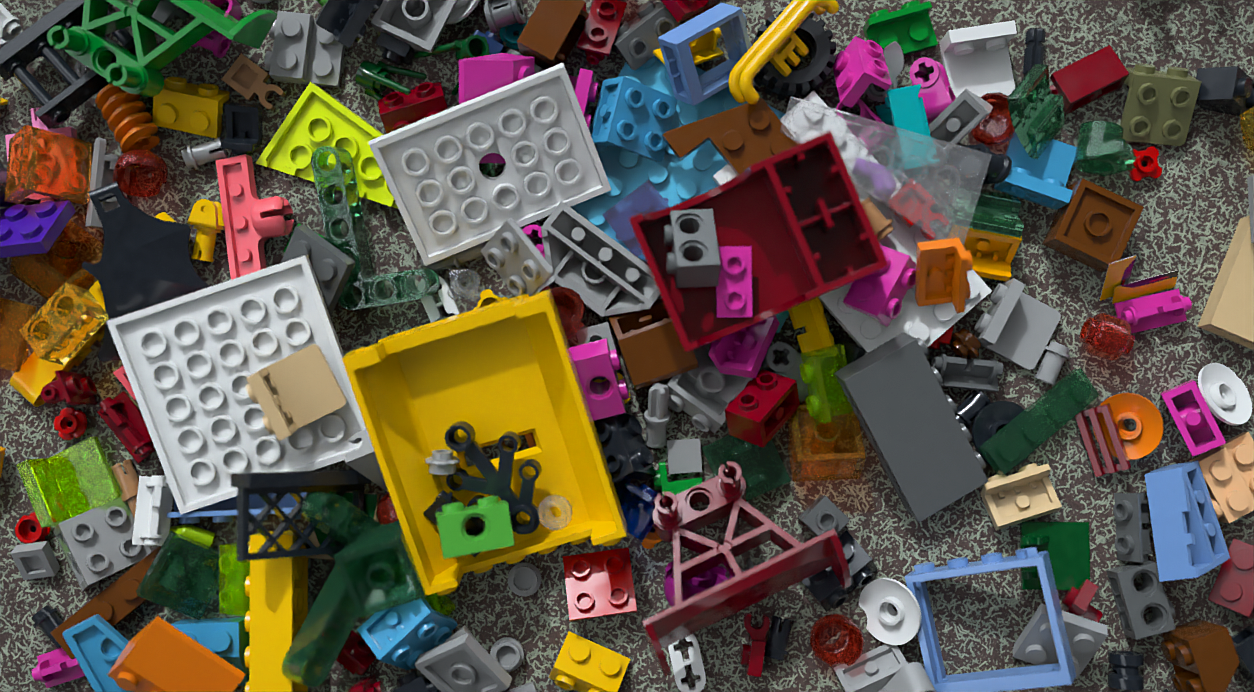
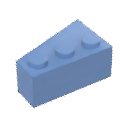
M1198 460L1163 466L1144 474L1159 582L1198 578L1230 559Z

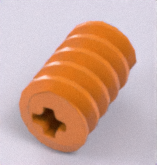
M113 83L108 84L99 91L95 99L96 106L101 110L102 117L107 121L109 129L113 132L114 138L120 144V149L124 154L131 156L139 155L159 144L160 138L154 136L158 131V126L150 123L152 116L150 113L144 112L146 105L144 102L138 101L140 95L128 93L120 87L112 85Z

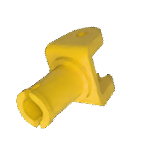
M201 199L193 205L187 222L190 225H194V229H197L191 259L213 262L217 233H221V230H224L222 207L220 202Z

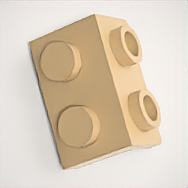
M1032 463L1020 468L1016 474L1006 476L1005 473H1000L988 478V482L984 484L980 494L996 531L1060 511L1062 505L1048 477L1051 471L1049 464L1038 466L1036 463Z

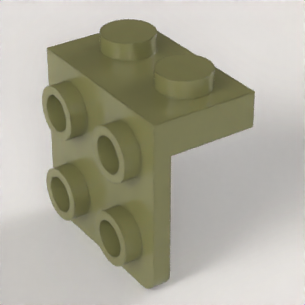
M1135 63L1134 68L1125 67L1129 75L1124 83L1129 86L1118 136L1124 141L1171 146L1183 145L1187 138L1201 81L1189 75L1188 69L1180 67H1168L1167 72L1156 71V66L1143 63Z

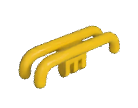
M792 0L734 65L728 80L729 91L738 103L747 101L752 105L759 101V94L754 89L753 80L768 61L783 76L787 77L792 70L784 60L786 59L789 64L796 67L800 59L793 50L802 57H805L809 52L807 46L794 33L795 30L812 11L818 15H822L825 11L830 14L837 13L839 11V4L836 0Z

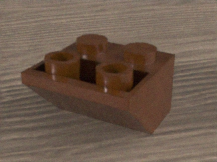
M662 298L656 300L648 310L609 317L618 349L635 390L699 367L694 350L685 352Z
M1197 619L1176 626L1175 630L1162 633L1164 641L1161 642V649L1165 658L1171 661L1176 674L1172 675V681L1177 692H1226L1240 662L1227 627Z

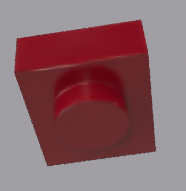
M1088 579L1078 589L1072 586L1062 601V604L1066 606L1063 611L1099 623L1103 614L1090 605L1099 586Z

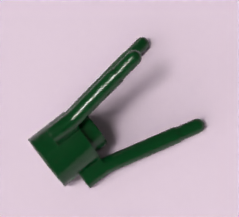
M472 35L463 41L456 40L450 44L434 47L432 53L415 52L414 57L422 58L455 51L456 58L459 61L460 59L489 55V46L485 37ZM459 82L452 90V95L459 93Z
M365 60L357 70L355 81L358 85L365 88L364 93L378 101L384 97L379 91L383 92L387 87L406 95L411 93L409 88L390 80L389 73L425 80L427 75L391 66L381 61L375 64Z

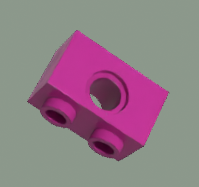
M607 338L570 347L593 421L625 413L624 400L629 399V392L625 379H618L616 370L621 369L617 350H610ZM598 376L607 379L601 383L592 381L593 378Z
M1192 379L1160 393L1192 457L1226 444L1195 380Z

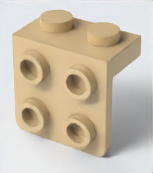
M316 344L303 348L246 377L248 382L246 390L250 399L255 404L259 403L265 414L263 422L266 429L271 435L275 434L279 441L292 435L297 429L342 408L347 402V398L321 348Z

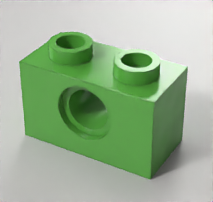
M489 496L477 499L478 505L464 507L463 502L443 505V511L435 513L443 558L446 559L515 545L508 503L505 500L499 501L498 496ZM473 516L482 518L484 522L482 530L477 534H469L464 529L465 522Z

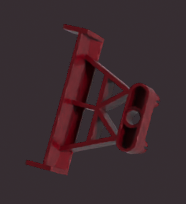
M727 462V469L722 464L719 468V475L684 492L674 495L671 492L665 491L663 492L664 499H662L660 494L655 499V509L653 510L655 532L660 539L673 542L675 606L642 621L647 642L664 677L670 675L671 672L662 650L663 648L820 571L831 567L844 589L851 586L849 566L836 531L832 529L803 544L746 502V483L741 476L740 466L734 462ZM698 502L708 505V508L704 511H695L691 507ZM731 515L724 545L693 533ZM740 518L754 528V530L735 538ZM768 541H772L785 551L743 573L734 559ZM681 546L702 555L682 564ZM724 563L731 579L683 601V582Z

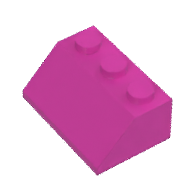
M498 53L460 59L459 104L534 75L535 57ZM488 153L480 160V163H506L505 159L497 153Z

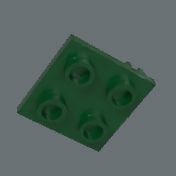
M1025 521L1020 523V549L1036 547L1037 552L1048 551L1057 590H1070L1072 586L1078 589L1086 579L1090 581L1089 522ZM1037 566L1021 568V589L1042 590Z

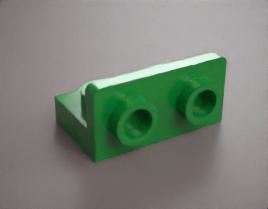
M914 0L902 5L900 10L889 12L888 9L876 11L869 16V19H867L863 26L866 40L876 42L883 50L890 43L896 41L901 46L904 56L934 48L938 45L929 12L932 9L931 1L920 4L919 0Z

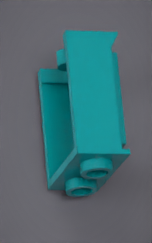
M921 84L888 90L886 92L887 97L884 98L885 104L875 107L877 116L895 135L892 140L887 139L883 145L889 174L895 182L901 181L902 186L911 178L916 183L921 182V178L928 176L929 171L938 164L937 160L932 161L935 153L922 97H918Z

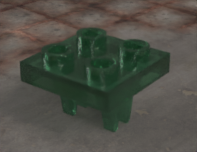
M731 435L701 447L714 476L719 475V468L722 464L727 469V462H734L740 466L741 476L746 483V501L791 481L772 438L764 448Z
M170 531L136 589V593L139 597L200 620L234 560L225 553Z

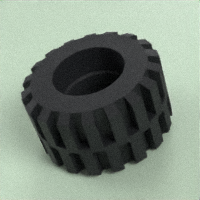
M813 13L794 32L809 49L810 65L801 70H792L785 77L768 61L756 74V84L759 87L764 85L766 87L765 93L771 96L772 92L778 94L777 99L784 101L786 96H791V101H798L801 95L805 98L812 91H818L831 72L836 56H834L836 42H831L833 33L831 29L826 31L823 29L826 23L821 18L817 22L813 20ZM774 15L766 20L765 25L762 24L753 44L776 19Z

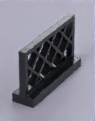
M356 470L231 473V488H237V561L364 551L365 484H371V480ZM346 491H353V505L346 511L338 501ZM317 492H320L328 501L319 513L309 504ZM287 493L297 501V505L288 515L277 505ZM268 494H275V496L271 498ZM249 495H259L267 504L257 517L249 511ZM332 508L342 517L333 530L323 520ZM304 509L313 520L302 532L293 521ZM271 511L282 520V523L272 534L261 524ZM347 524L353 530V544L345 545L338 537ZM319 526L327 537L319 547H316L308 538ZM287 528L297 537L289 549H285L277 541ZM257 529L266 539V542L257 552H249V537Z

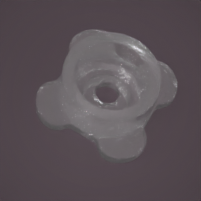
M452 268L448 272L450 288L447 290V293L451 299L467 298L470 302H474L480 297L478 291L480 275L477 271ZM465 282L467 286L462 287L461 283Z

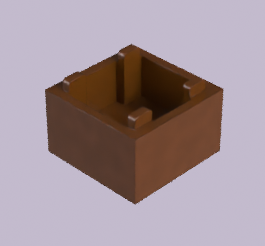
M540 0L517 40L520 53L524 56L535 57V64L545 70L561 63L564 64L589 17L586 10V2L583 0Z
M1082 178L1069 185L1068 189L1073 190L1070 202L1058 209L1042 245L1097 271L1105 272L1109 264L1120 261L1144 207Z

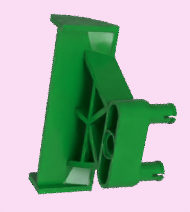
M84 0L82 27L75 26L67 29L63 26H54L48 32V41L56 49H64L70 56L106 78L109 83H113L112 85L118 86L131 94L154 97L162 91L164 86V77L159 70L215 29L232 41L259 49L275 22L277 13L272 10L261 9L239 21L207 0H169L196 17V19L176 33L152 17L161 0H134L132 4L126 0ZM108 3L113 4L122 11L107 16ZM132 25L136 55L106 35ZM155 32L167 39L158 47ZM116 56L117 62L111 64L112 58Z

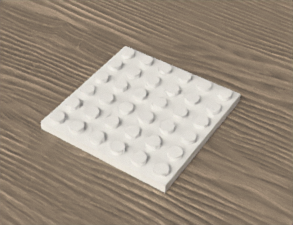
M308 255L106 321L180 515L237 496V488H231V473L312 471L345 460L346 454L352 450L359 449L362 445V441L358 444H353L349 441L352 435L366 429L342 362L344 353ZM316 344L321 348L347 398V402L342 408L297 429L292 435L279 441L275 434L271 435L266 429L263 422L265 414L259 403L255 404L250 399L246 390V385L248 384L246 377L303 348Z

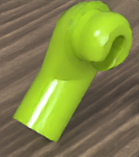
M194 525L171 526L168 546L166 547L177 550L181 547V542L184 540L209 549L215 533Z

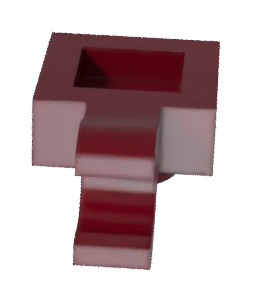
M746 612L743 617V625L750 636L748 645L742 644L740 664L745 665L747 675L761 677L766 645L765 636L770 626V620L767 615H763L761 626L755 628L750 624L751 614Z

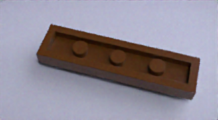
M159 546L50 633L68 656L74 659L75 656L62 635L65 630L96 614H99L114 628L186 568L170 548Z

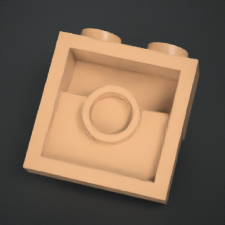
M1243 432L1226 441V444L1213 448L1190 460H1198L1219 522L1231 523L1254 510V440L1249 432Z

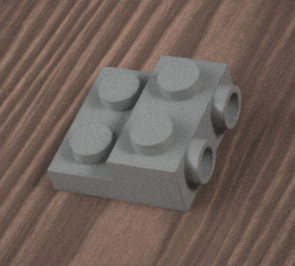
M278 11L277 19L269 30V36L271 39H274L273 50L267 51L265 54V70L270 71L269 75L278 82L305 85L312 82L317 86L340 88L345 45L338 42L333 34L315 23L316 19L311 14Z
M709 343L694 350L699 365L698 368L673 376L668 382V407L676 412L683 410L692 416L691 421L699 430L703 432L711 430L715 433L726 420L725 409L729 402L734 400L753 378L720 373L709 357L711 345Z

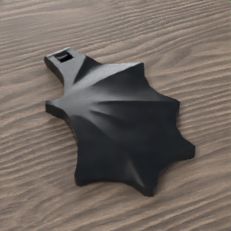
M117 181L88 192L101 220L104 231V246L100 262L90 263L84 261L82 267L97 278L101 286L106 321L210 287L196 273L190 260L188 243L191 227L189 224L164 221L146 214L123 194ZM116 197L119 207L106 211L102 202ZM106 322L103 343L98 358L102 362L121 360Z

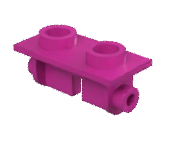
M751 246L718 247L720 273L718 286H716L717 317H752Z
M1179 289L1114 303L1123 336L1187 321L1186 312L1191 310L1192 303L1189 297L1180 295Z
M63 648L37 656V667L32 669L33 679L36 682L41 681L45 683L46 689L85 676L76 658L71 659Z

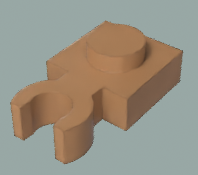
M243 54L239 55L221 79L250 102L257 94L260 103L271 111L275 107L268 102V95L272 92H276L281 97L286 95L279 86L265 84L270 75Z

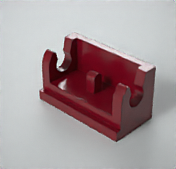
M1108 45L1052 73L1050 79L1053 85L1048 88L1063 116L1121 88L1129 72L1111 45Z

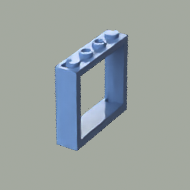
M1036 547L1016 550V556L1002 557L1001 552L982 555L981 561L968 562L967 557L948 560L947 566L935 567L934 562L914 565L915 570L905 576L907 588L913 593L920 606L921 625L917 635L925 671L936 692H1001L1071 685L1073 683L1076 671L1048 551L1037 552ZM1037 566L1059 663L946 675L925 581Z

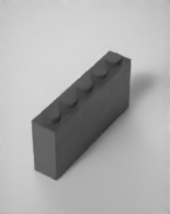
M903 332L836 371L834 375L904 508L909 515L920 523L987 483L988 479L983 471L986 468L984 460L977 451L972 450L969 444L972 440L970 432L963 423L959 424L955 416L958 409L951 397L945 395L940 386L944 384L940 373L934 366L931 367L926 359V356L929 355L926 345L919 337L915 338Z

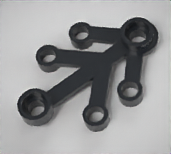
M464 421L455 422L445 433L447 446L456 452L465 451L485 479L469 476L466 470L456 468V473L448 474L446 478L447 486L453 491L464 489L499 496L501 500H505L508 503L512 530L518 534L534 532L541 522L540 510L533 504L535 481L542 472L540 463L535 459H528L520 466L519 476L522 479L518 498L511 489L514 455L521 445L519 435L509 431L504 433L498 440L500 458L497 470L476 443L474 428ZM458 429H462L467 434V439H463L458 435ZM506 438L511 439L514 442V448L507 447L504 440ZM525 467H532L535 470V475H529ZM453 475L461 477L462 484L456 483ZM474 496L468 502L467 507L474 506V502H477V499L484 498L485 496ZM520 512L528 514L530 520L522 519Z

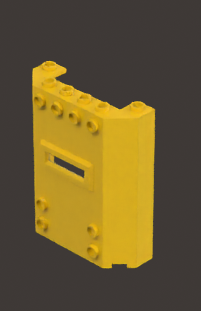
M551 290L541 291L530 297L528 294L519 295L393 334L378 340L379 343L353 350L342 358L425 595L437 593L439 596L449 594L457 589L464 573L474 571L475 574L483 573L492 569L494 564L504 561L507 564H514L523 560L526 557L525 555L538 552V554L542 555L553 552L561 544L568 542L571 545L581 544L589 540L591 536L593 546L601 543L602 546H611L620 542L622 537L627 536V524ZM458 421L467 422L474 428L475 441L480 448L498 443L500 437L509 431L515 432L519 436L532 432L536 446L515 452L511 489L519 498L522 479L519 476V468L528 459L537 460L542 467V472L535 481L533 504L538 507L541 513V522L538 528L530 534H518L512 530L515 544L513 546L482 551L476 557L467 554L444 559L438 526L428 519L423 512L435 501L434 499L442 490L447 493L451 491L453 496L460 502H463L466 507L468 502L476 495H483L485 497L494 495L464 489L461 491L451 490L446 483L448 475L429 473V464L425 463L426 458L432 456V451L452 450L445 442V433L451 425ZM458 429V435L463 439H467V434L462 429ZM453 451V456L460 459V462L456 464V468L466 470L469 476L485 479L475 465H467L464 456L465 451ZM500 457L490 460L497 470ZM525 467L529 475H535V470L532 467ZM453 475L454 481L462 484L461 477ZM520 512L522 519L530 520L528 514Z

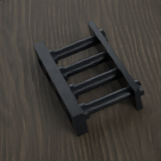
M65 0L0 48V76L5 81L11 77H16L42 106L35 114L48 129L54 125L64 123L70 117L71 112L109 84L106 78L93 70H90L80 78L48 41V32L54 26H63L67 29L75 26L81 27L84 0ZM125 28L112 32L124 48L136 55L134 38ZM116 56L112 58L111 64L117 62ZM38 57H43L69 85L67 89L55 98H52L26 69L27 65Z

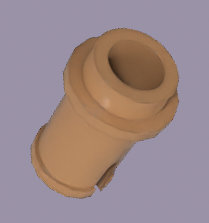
M868 197L862 201V204L880 242L895 230L891 225L893 221L891 219L887 220L871 201L872 199Z

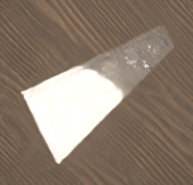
M791 96L780 132L797 144H801L831 131L852 181L858 184L860 188L900 216L917 225L932 238L942 240L959 237L962 245H964L991 160V154Z

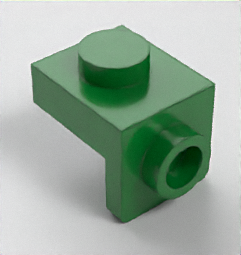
M665 462L658 463L659 470H655L657 475L653 477L655 490H662L663 497V492L665 491L677 495L702 483L701 477L668 482Z

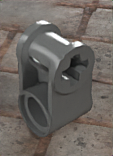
M485 0L484 12L492 33H499L500 28L515 23L520 25L526 23L522 0Z
M778 342L770 345L762 362L763 367L767 371L797 380L800 404L824 380L821 373L787 343ZM782 351L784 355L781 359L784 364L774 365L772 361L775 356L772 352Z

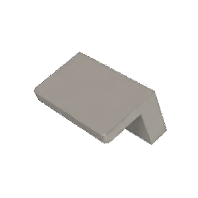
M884 644L833 669L844 692H878L894 677L897 670L908 664L898 645Z

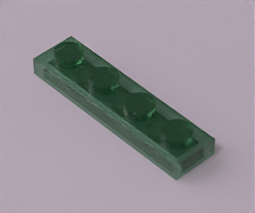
M1081 368L1074 369L982 444L979 449L997 475H1005L1100 396V394Z

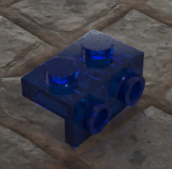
M626 478L615 484L614 487L627 524V533L642 542L654 525L653 510L655 509V499L659 494L645 484H641L638 488L630 483L632 478Z

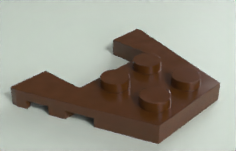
M762 98L756 104L746 103L662 134V138L680 161L709 140L737 176L750 165L799 144Z

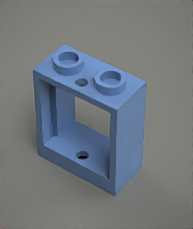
M720 3L658 37L675 99L695 106L729 86L728 80L731 70L752 46L746 28L747 19L742 12V8ZM720 26L729 59L698 76L689 43Z

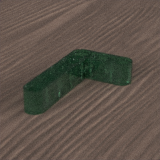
M321 146L317 148L311 157V165L326 241L347 256L351 253L356 262L340 295L339 304L347 310H359L413 301L434 295L438 291L440 280L438 274L430 268L422 267L374 276L351 154L342 147ZM332 153L336 158V166L333 170L328 165V158ZM337 187H339L343 193V198L340 203H338L334 197V192ZM343 220L349 225L347 236H344L341 232ZM418 275L422 276L425 281L423 292L419 291L415 285V279ZM386 281H389L393 286L391 297L384 291ZM355 286H357L362 293V298L360 302H358L353 296V289Z
M318 491L311 492L303 499L301 505L302 515L308 522L343 544L345 548L282 662V672L288 680L311 688L322 684L328 676L396 546L395 536L388 528L343 497ZM326 504V509H325V512L323 513V508H324V505Z

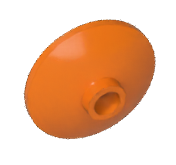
M1119 393L1107 398L1100 404L1110 403L1129 460L1145 457L1159 445L1163 437L1164 423L1158 408L1150 400L1134 393ZM1098 413L1111 455L1117 457L1103 413ZM1126 419H1133L1135 421L1136 428L1134 430H1129L1125 427L1124 422Z

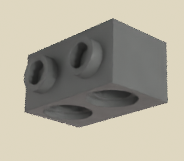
M713 209L670 211V225H664L663 234L665 247L671 246V253H667L668 274H674L675 287L718 286L720 257Z
M1133 562L1106 570L1125 636L1138 640L1176 629L1173 621L1176 616L1175 609L1165 594L1163 586L1166 584V581L1159 582L1156 562ZM1140 573L1143 577V584L1136 590L1133 581L1135 576ZM1151 607L1153 612L1152 618L1145 623L1143 613L1146 608Z

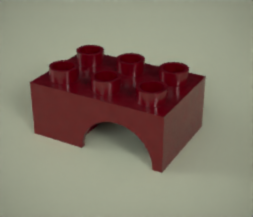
M831 131L752 164L735 178L701 195L659 211L640 213L628 218L685 352H690L889 266ZM713 209L718 247L751 246L752 317H717L716 286L675 287L674 274H668L667 253H671V246L665 247L663 234L664 225H670V211Z

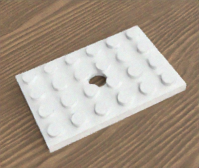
M563 63L369 141V146L425 266L490 240L503 223L510 218H513L518 226L522 227L551 215L561 201L571 207L612 190ZM488 153L500 154L505 159L506 165L503 172L497 177H489L482 174L479 169L480 160Z

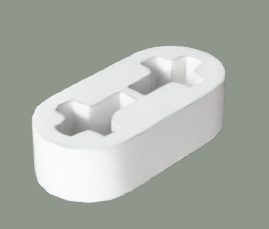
M431 274L421 279L418 284V294L431 323L442 319L439 308L443 306L449 315L461 314L448 284L442 277ZM431 281L436 285H442V289L438 291L441 299L439 303H436L432 295H425V291L429 289L428 283Z
M691 634L685 637L686 641L693 642V646L688 647L689 659L683 660L680 649L674 650V645L678 644L679 641L668 646L676 685L681 692H701L706 684L699 643L696 636ZM691 664L693 674L700 675V679L695 680L694 687H689L687 682H681V678L686 677L684 665Z

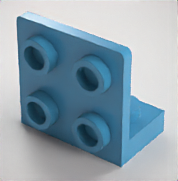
M625 76L603 80L590 130L595 147L617 146L655 162H661L667 145L662 138V134L671 129L677 99Z
M1014 129L1005 153L1012 160L1011 171L1004 181L995 184L994 189L1054 210L1067 205L1070 202L1073 190L1067 189L1065 186L1077 153V147L1042 135L1029 153H1027L1025 149L1037 133H1033L1026 144L1022 146Z
M407 582L357 630L379 661L410 670L417 668L415 663L420 654L433 649L436 645L443 644L451 637L452 630L458 624L453 618L433 610L415 585Z

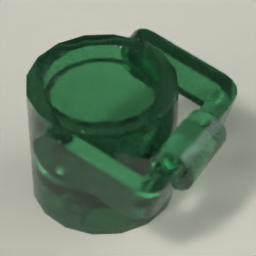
M1088 121L1079 126L1074 161L1076 169L1085 173L1098 174L1100 177L1122 173L1135 168L1136 155L1132 146L1123 139L1124 129L1120 125L1109 121Z

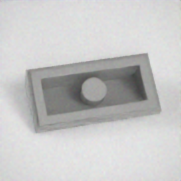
M965 89L929 125L934 152L943 159L991 112L993 107L987 101Z

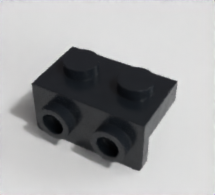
M327 0L318 14L315 23L333 34L338 42L350 48L353 42L357 43L362 38L366 30L364 23L370 13L375 14L378 11L383 0Z
M622 413L594 421L614 485L626 478L647 481L657 475L652 464L653 456L646 447L641 434L642 426L634 415Z
M847 530L838 538L849 566L851 586L844 589L831 567L802 580V583L826 612L831 608L836 609L843 605L848 599V594L858 586L864 587L874 578V573L878 570L873 559Z

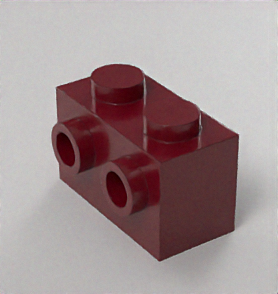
M762 369L756 378L750 380L741 393L727 405L725 417L729 435L764 448L800 406L797 380Z

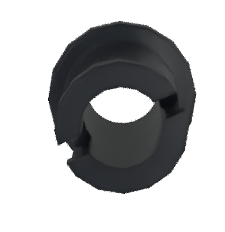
M973 390L957 407L958 412L955 416L959 424L963 423L967 429L972 427L971 422L976 418L980 410L991 403L989 398L980 390Z
M47 605L31 618L35 622L33 627H39L53 642L55 647L60 649L61 646L50 632L62 624L63 620L56 614L57 608L52 609Z
M773 615L764 656L784 661L785 655H789V651H786L794 621L784 619L782 631L779 632L782 618Z

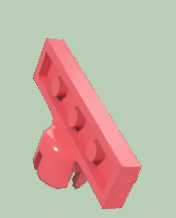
M246 154L216 160L231 280L267 268L264 252L265 241L269 238L289 235L294 228V219L285 221L283 216L293 214L292 207L287 199L279 196L264 199L258 198L252 156Z

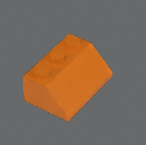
M157 616L127 643L107 676L114 679L120 688L132 692H233L243 680L245 673Z

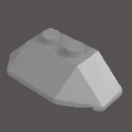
M563 201L558 204L541 226L545 259L555 272L552 275L555 278L554 282L600 317L648 310L660 296L659 289L646 263Z

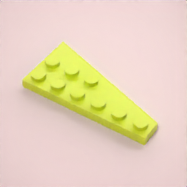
M310 82L255 164L399 209L369 146L370 140L384 134L319 86Z

